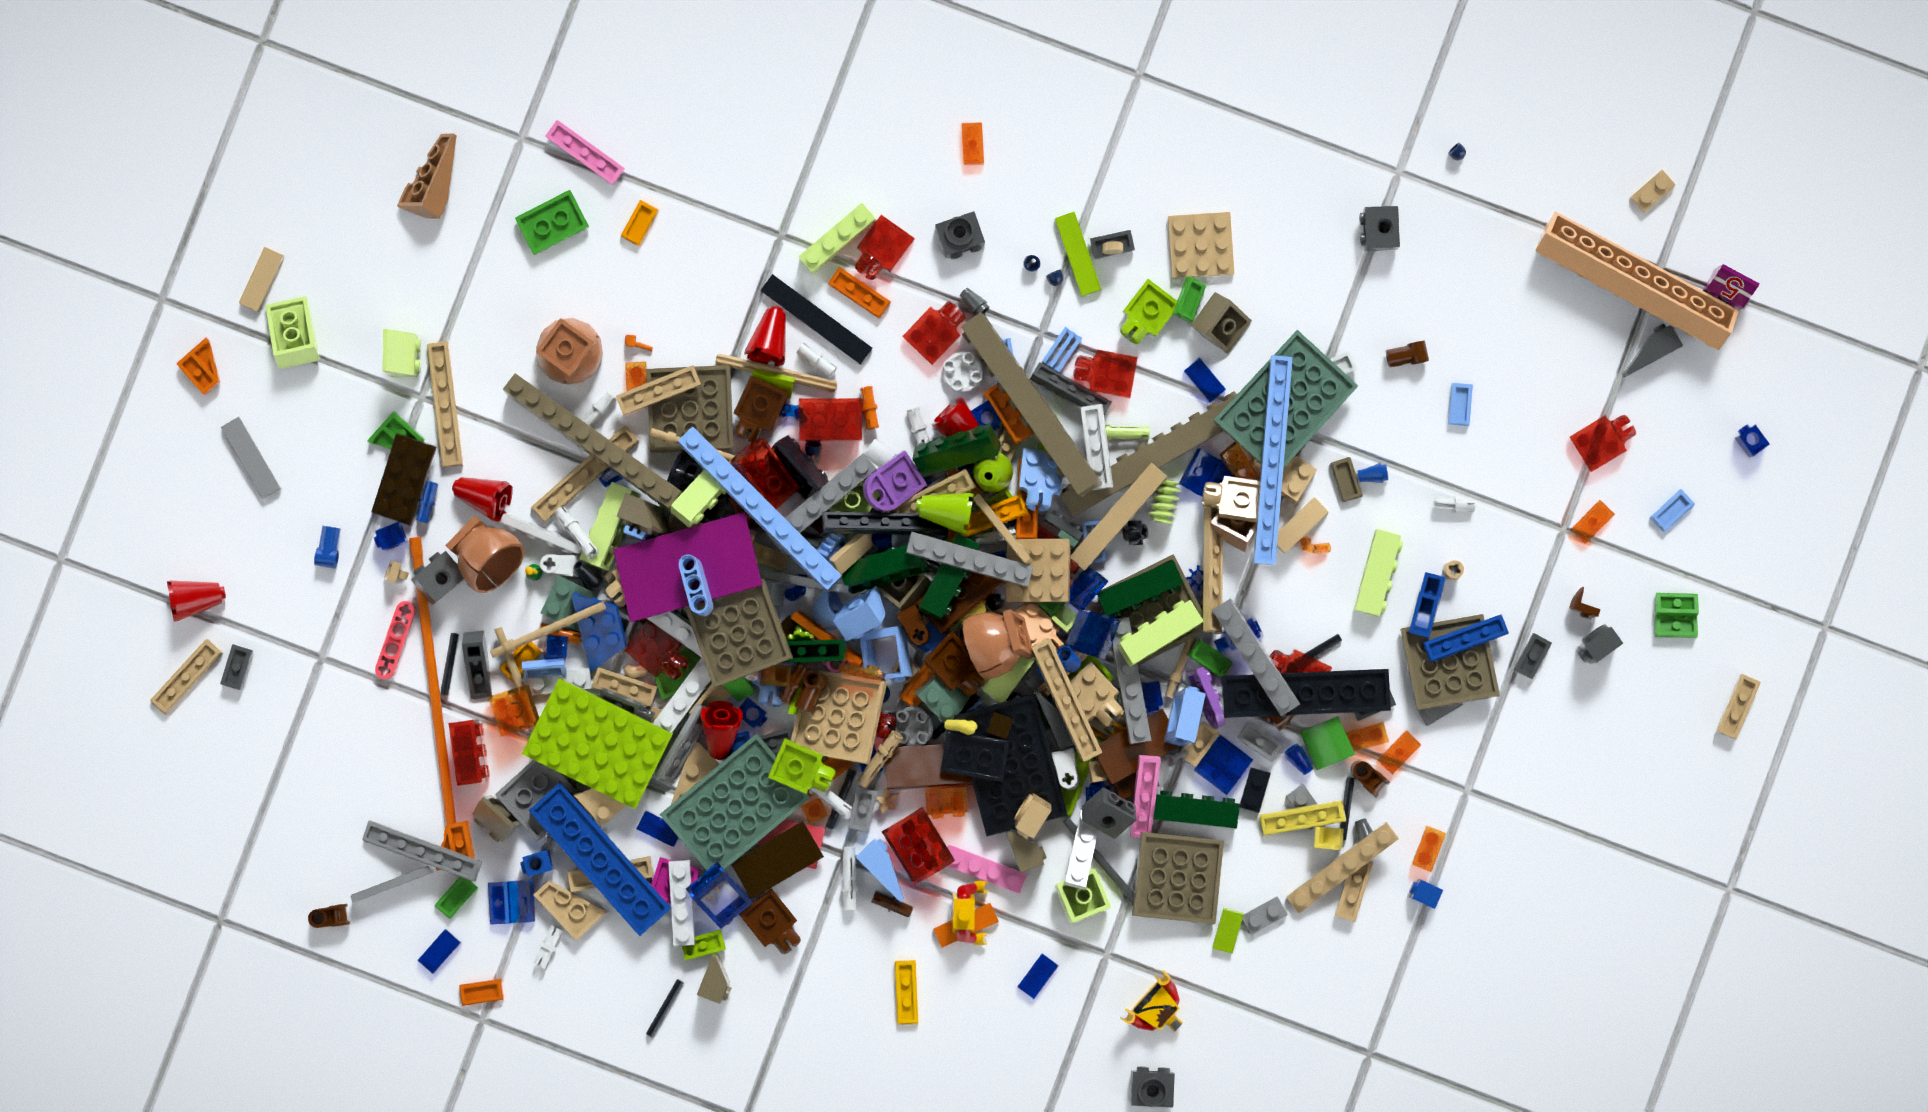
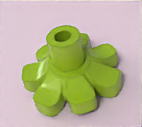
M801 625L795 627L794 635L787 636L788 641L814 640V635L804 632V628Z

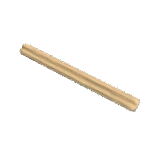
M720 353L716 356L715 363L717 365H730V368L753 373L754 369L793 377L796 384L835 392L837 389V381Z

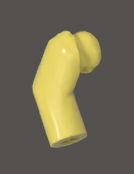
M946 720L944 725L946 730H956L966 735L974 734L977 729L976 722L972 720Z

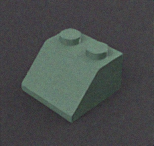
M558 575L540 613L555 621H559L576 613L572 600L573 593H580V596L592 599V597L597 599L599 594ZM578 622L568 625V627L580 632Z
M934 673L914 692L943 724H945L946 720H953L954 715L962 711L971 697L965 696L957 687L949 691Z

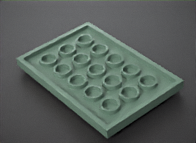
M1298 329L1274 354L1276 356L1293 357L1283 468L1359 386ZM1270 359L1213 420L1260 465L1262 462Z
M757 733L659 814L713 879L811 798L808 793L805 794L768 778L777 756Z

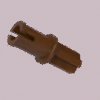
M797 663L790 678L785 680V687L778 697L782 702L790 704L797 689L801 688L800 682L807 671L806 665Z
M877 890L875 891L871 903L888 909V912L893 911L905 917L911 916L913 906L900 902L895 896L892 898Z

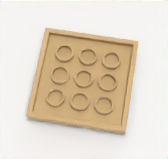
M816 670L826 676L827 686L821 691L812 713L798 708L791 741L823 754V757L869 765L887 683L880 680ZM818 676L813 678L812 685L818 682Z

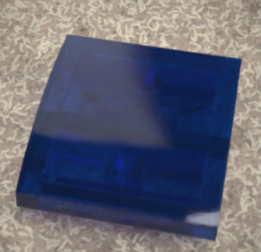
M1197 448L1179 481V485L1203 498L1206 482L1222 483L1224 476L1233 477L1237 469L1205 450Z
M1089 566L1086 571L1083 570L1070 584V602L1067 603L1081 613L1109 581Z
M1080 607L1065 646L1083 654L1106 659L1121 621L1103 613L1099 615Z
M1220 734L1194 768V771L1225 795H1228L1254 759Z
M533 880L488 882L490 925L535 922Z

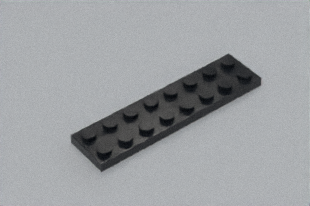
M1389 669L1280 673L1300 705L1283 716L1391 711ZM1254 674L1221 676L1224 718L1281 716Z

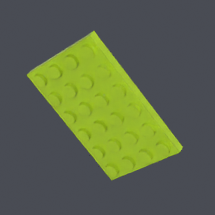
M559 678L522 754L636 810L673 733Z

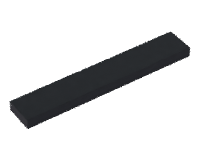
M774 274L770 276L760 291L858 364L861 365L873 349V347Z
M822 512L821 515L823 533L910 535L911 532L922 535L948 534V528L920 517L919 513Z

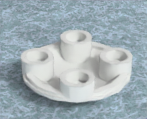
M962 351L948 357L943 364L942 374L948 387L954 391L964 393L972 391L979 386L983 379L984 370L977 356L972 352Z

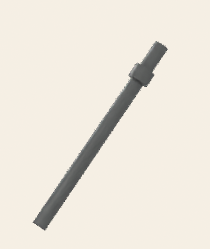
M1068 817L1063 823L1075 836L1077 826ZM1094 848L1093 858L1126 895L1127 901L1133 907L1134 892L1100 852Z

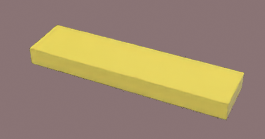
M1342 800L1259 815L1263 836L1346 821Z

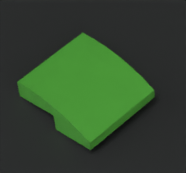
M1656 592L1655 637L1697 638L1698 594Z
M1338 716L1300 732L1316 770L1355 755Z

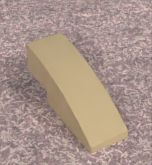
M1315 497L1312 498L1278 531L1277 548L1285 554L1329 511Z

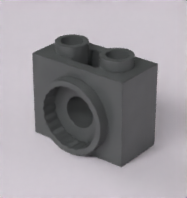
M1398 206L1364 207L1363 212L1359 214L1360 225H1363V233H1360V244L1364 246V251L1398 250L1400 248ZM1381 223L1386 224L1389 229L1388 233H1381L1378 225Z
M975 211L935 224L946 258L950 257L951 260L962 257L963 252L970 250L971 253L982 250V246L985 245ZM963 228L965 235L962 238L956 237L954 235L955 229Z
M447 551L441 554L436 552L428 559L431 562L426 567L421 565L412 572L415 576L410 580L431 605L439 601L463 580L458 564ZM438 574L442 575L445 579V583L442 585L436 581V575Z
M1603 624L1581 640L1583 643L1577 646L1580 650L1578 655L1585 663L1587 661L1589 664L1598 663L1624 643L1612 626L1608 627L1606 624Z
M1103 787L1082 805V821L1116 839L1136 821V805Z
M1137 1066V1070H1132L1131 1106L1173 1108L1175 1073L1170 1072V1068L1158 1067V1071H1149V1067ZM1151 1085L1158 1087V1093L1155 1096L1147 1094V1088Z

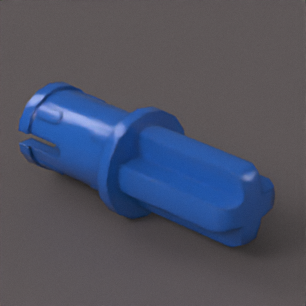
M426 482L422 500L419 499L421 504L416 518L417 521L429 523L432 508L436 505L434 503L438 489L436 482Z

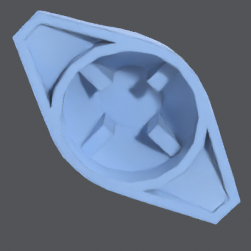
M823 590L813 604L812 614L815 621L819 625L824 626L826 632L829 633L838 629L833 621L842 603L837 592Z

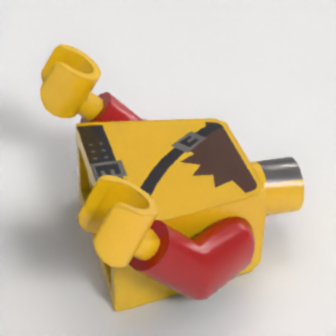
M976 880L974 883L961 885L958 887L957 893H952V933H956V938L960 942L973 943L975 946L987 945L984 942V936H987V933H973L975 926L974 893L987 894L988 890L984 889L985 885L988 884L987 881Z
M1162 970L1164 973L1163 977L1158 978L1156 975L1154 976L1157 981L1135 1004L1131 1011L1127 1008L1125 1009L1128 1015L1125 1018L1120 1016L1122 1021L1138 1029L1149 1031L1161 1030L1167 1024L1175 1032L1182 1025L1183 1022L1175 1016V1013L1180 1009L1178 1007L1180 998L1177 987L1165 970Z

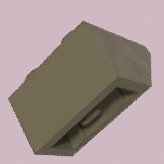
M625 493L616 516L623 519L622 524L656 537L671 533L661 507Z

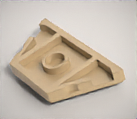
M698 741L686 758L671 804L720 764L709 755V752Z

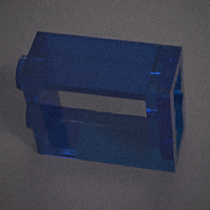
M716 862L686 888L690 897L720 929L729 925L737 915L753 903L747 892L719 862ZM723 880H726L740 896L716 915L702 898Z

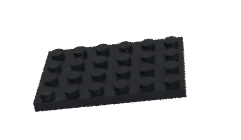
M1036 694L954 715L955 720H972L976 722L977 729L974 734L995 738L1001 737L986 732L994 711L1014 719L1006 738L1010 741L1003 782L971 777L986 837L1016 829L1014 817L1029 794L1032 795L1034 793L1051 804V812L1045 821L1068 816Z

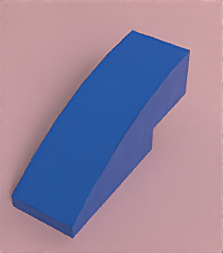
M1425 572L1409 633L1430 638L1447 577Z

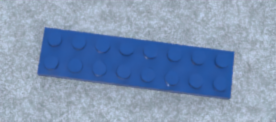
M561 782L528 810L639 936L672 909Z

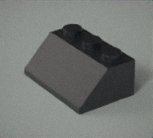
M789 435L774 443L766 455L805 501L829 482L826 473L815 466L811 456L805 454L800 449L799 443L794 438L791 439Z

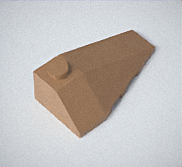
M440 134L427 154V162L422 167H418L416 173H418L412 184L408 182L397 204L398 208L427 219H440L448 201L456 134Z
M1258 476L1255 480L1260 481V476ZM1218 511L1210 525L1228 544L1246 553L1255 538L1256 522L1218 517Z

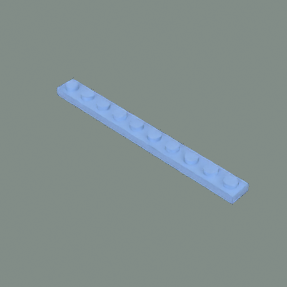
M1270 356L1253 564L1274 566L1276 563L1293 357Z
M694 427L689 429L677 441L825 591L841 578L842 575Z

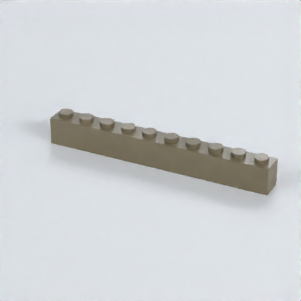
M980 312L962 325L961 328L964 331L962 336L968 344L972 342L976 348L973 351L980 361L983 359L986 362L987 366L985 369L991 377L995 376L999 381L997 386L1003 394L1007 392L1011 398L1008 402L1015 411L1019 410L1023 415L1020 419L1027 428L1029 426L1034 431L1032 436L1038 444L1042 443L1046 448L1044 451L1045 455L1050 461H1055L1058 466L1055 468L1062 478H1067L1069 481L1067 486L1073 495L1078 494L1083 497L1100 485L1102 481L986 315Z
M514 373L502 389L509 398L671 512V505L682 494V491Z
M1233 391L1224 397L1225 401L1220 404L1217 401L1206 407L1208 411L1200 414L1198 411L1188 417L1189 422L1183 425L1179 422L1170 427L1171 432L1164 435L1162 432L1152 438L1154 442L1147 446L1144 442L1135 447L1133 454L1128 456L1125 453L1116 458L1117 463L1111 466L1113 488L1091 490L1083 497L1078 494L1073 495L1068 486L1062 489L1063 494L1059 497L1072 518L1134 483L1151 463L1160 468L1223 432L1213 420L1237 395L1236 392Z

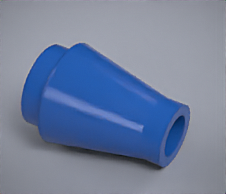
M1381 463L1362 470H1357L1359 482L1384 483V481L1389 480L1386 464L1381 465Z

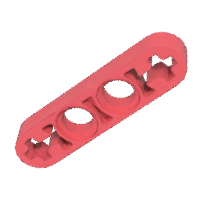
M402 601L395 609L375 666V673L381 679H390L395 674L416 613V608L411 602ZM406 604L409 605L408 609L411 610V613L406 614L404 620H408L407 624L403 621H396L397 617L402 618L403 612L400 610L401 607H406ZM398 624L403 625L405 629L402 636H396L393 632V628ZM390 644H394L398 648V652L394 656H389L386 652ZM383 657L395 660L394 664L389 662L388 669H390V673H386L385 676L382 675L383 671L380 670V667H384L387 662L383 660Z

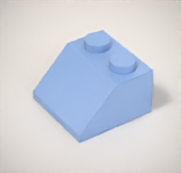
M877 586L842 603L833 622L846 641L853 638L857 640L870 629L874 631L882 626V621L886 614Z

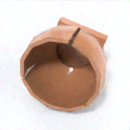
M560 318L555 320L541 332L536 345L539 367L549 379L564 385L584 382L597 371L603 356L601 338L589 323L576 318Z
M475 515L445 545L458 556V569L467 585L479 593L493 591L497 589V586L500 587L508 581L520 567L525 554L523 545L516 536L505 529L490 528Z
M1006 610L1003 612V615L993 612L975 614L963 621V634L968 653L977 672H979V675L984 680L1001 677L1013 669L1020 657L1026 659L1034 657L1030 649L1032 643L1025 618L1013 610Z

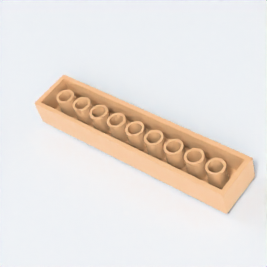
M1556 211L1545 226L1535 249L1541 256L1555 261L1560 266L1575 272L1578 276L1595 283L1598 287H1603L1615 296L1632 303L1635 307H1639L1649 312L1652 316L1669 323L1672 327H1676L1686 332L1689 336L1699 339L1709 347L1720 350L1732 333L1739 310Z

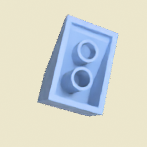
M874 838L856 858L901 902L904 896L890 854L887 851L889 846L881 838L878 841Z

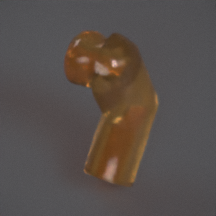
M1310 537L1300 539V548L1303 551L1313 554L1330 553L1331 551L1329 542L1311 544Z

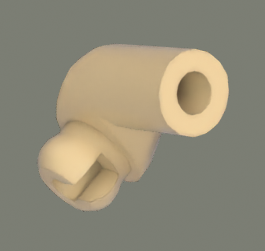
M646 655L640 665H627L624 670L625 674L633 679L645 676L651 668L648 660L652 658Z

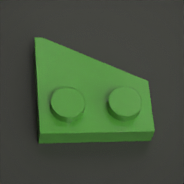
M393 411L367 442L391 449L396 433L423 442L426 439L396 411Z

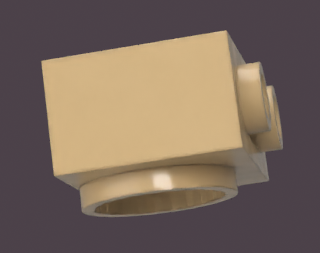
M1034 793L1032 795L1029 794L1014 817L1016 820L1015 828L1018 830L1017 833L1026 839L1028 837L1034 839L1051 812V804Z

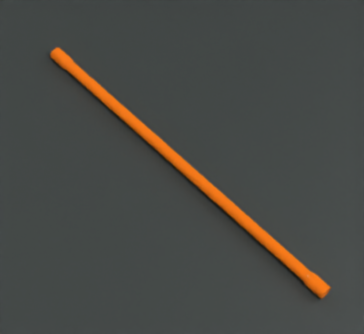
M421 537L409 538L414 571L421 565L424 566ZM416 587L446 825L456 823L429 602Z

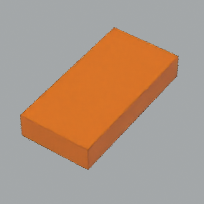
M501 978L459 985L462 1006L504 1000Z

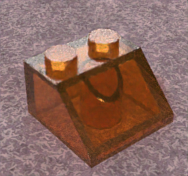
M529 684L486 697L499 737L533 727L539 719Z
M967 786L925 790L927 815H931L932 819L944 818V814L952 813V817H963L965 812H969Z

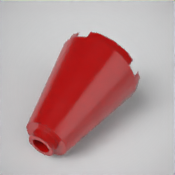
M771 306V308L765 310L744 351V355L748 354L747 358L749 360L768 365V362L775 363V367L784 365L786 354V314L782 308Z
M962 397L954 400L957 403L956 405L951 406L949 404L934 419L935 423L931 424L935 430L946 437L954 435L959 431H967L979 426Z
M460 477L454 481L452 492L454 497L490 520L499 522L503 514L507 513L504 511L505 506H510L513 487L507 481Z
M167 581L174 622L222 604V599L226 598L224 586L220 587L218 582Z
M714 701L709 703L708 707L702 708L700 718L709 755L714 759L722 760L730 755L743 720V714L741 709L733 707L731 702Z

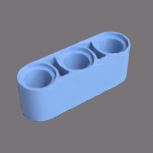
M684 555L679 560V569L690 608L700 616H707L713 610V602L702 563L692 555ZM694 561L693 569L687 570L688 562ZM699 580V588L697 590H693V583ZM705 601V608L698 610V603Z

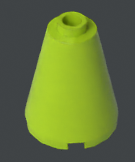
M999 453L998 456L974 462L971 475L979 489L989 493H996L1004 490L1010 484L1013 476V467L1009 459L1004 454ZM986 472L992 473L993 477H988Z
M974 493L922 495V499H917L915 511L919 512V516L967 535L968 530L963 529L964 526L968 527L972 501L968 500L973 498Z

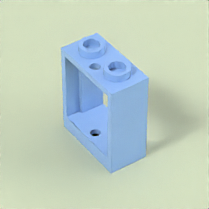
M903 626L867 631L860 638L865 678L885 682L886 680L893 679V683L904 682L906 681L905 677L912 676L907 635ZM896 636L901 672L878 676L873 640Z
M1188 686L1174 694L1164 742L1182 747L1195 743L1206 693L1200 692L1199 688Z

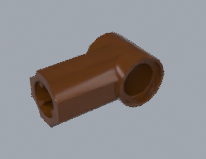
M1425 340L1385 350L1389 368L1429 361Z
M808 670L803 676L804 684L794 705L810 713L813 712L821 691L826 688L828 683L826 676L816 670ZM818 676V682L812 685L813 678Z

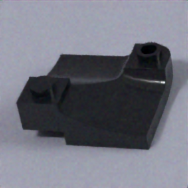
M683 450L677 455L667 481L683 493L704 469ZM686 459L692 460L690 464H684ZM730 463L737 471H739L740 467L738 465ZM721 493L717 498L718 502L711 510L708 508L703 513L704 517L700 522L707 523L722 519L730 495L728 493Z

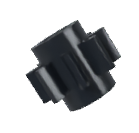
M1141 520L1128 521V526L1123 527L1122 535L1125 541H1129V545H1143V540L1148 537V528L1145 524H1142Z

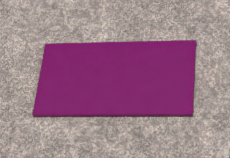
M745 512L613 549L630 622L690 606L679 569V560L684 555H692L701 561L712 600L763 586ZM694 561L688 562L687 570L693 569ZM699 580L693 583V590H697L699 588Z

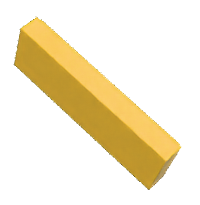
M916 960L895 961L897 1023L918 1024Z

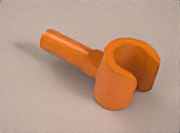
M627 334L625 336V345L627 347H637L652 352V346L636 342V335Z

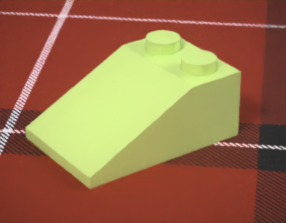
M307 296L265 305L273 355L278 368L283 369L319 361L318 344Z
M383 329L382 371L392 377H417V372L421 371V360L418 359V351H421V339H418V335L415 333Z

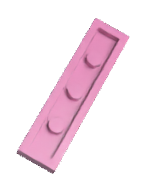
M559 120L555 121L545 135L547 139L611 185L615 184L625 170L623 166Z
M1139 755L1133 797V804L1136 805V821L1130 826V837L1140 838L1141 832L1152 833L1161 761L1159 756Z
M950 844L941 863L1019 894L1027 876L1026 873H1020L1018 870Z

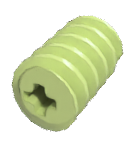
M1164 480L1160 485L1161 487L1156 489L1155 492L1159 495H1154L1152 499L1157 503L1150 505L1155 511L1148 513L1153 518L1151 519L1152 521L1173 525V522L1168 517H1175V514L1170 509L1177 508L1172 501L1179 500L1174 493L1181 492L1176 487L1180 483Z

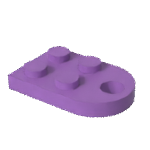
M903 450L866 478L863 492L867 503L873 509L889 511L897 508L927 486L906 450ZM874 490L880 494L879 501H875L873 498Z
M1201 667L1186 673L1191 686L1199 688L1202 693H1206L1202 712L1210 726L1215 730L1225 725V718L1219 703L1220 696L1211 685L1212 677L1209 671Z

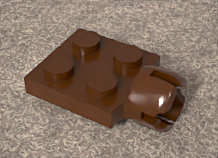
M750 375L733 411V414L739 417L735 434L744 438L749 428L746 439L750 442H756L762 430L768 429L772 431L789 393Z
M953 631L949 632L922 660L949 691L957 687L968 697L979 691L977 687L979 685L982 687L985 683V680L979 675L971 661L966 645Z
M772 888L739 914L764 947L773 944L781 954H787L792 949L785 941L786 939H788L793 947H796L801 942L800 936L793 927L798 920Z

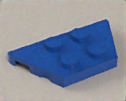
M580 593L572 594L576 613L602 602L593 597L589 599L580 596ZM604 603L606 606L605 610L578 621L590 671L595 670L627 646L619 608L616 604Z

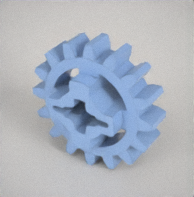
M831 533L830 537L827 536V538L822 540L817 551L830 563L829 559L846 544V537L840 533Z

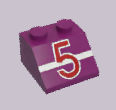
M1721 264L1713 270L1703 291L1733 308L1741 310L1748 303L1760 283L1725 264Z

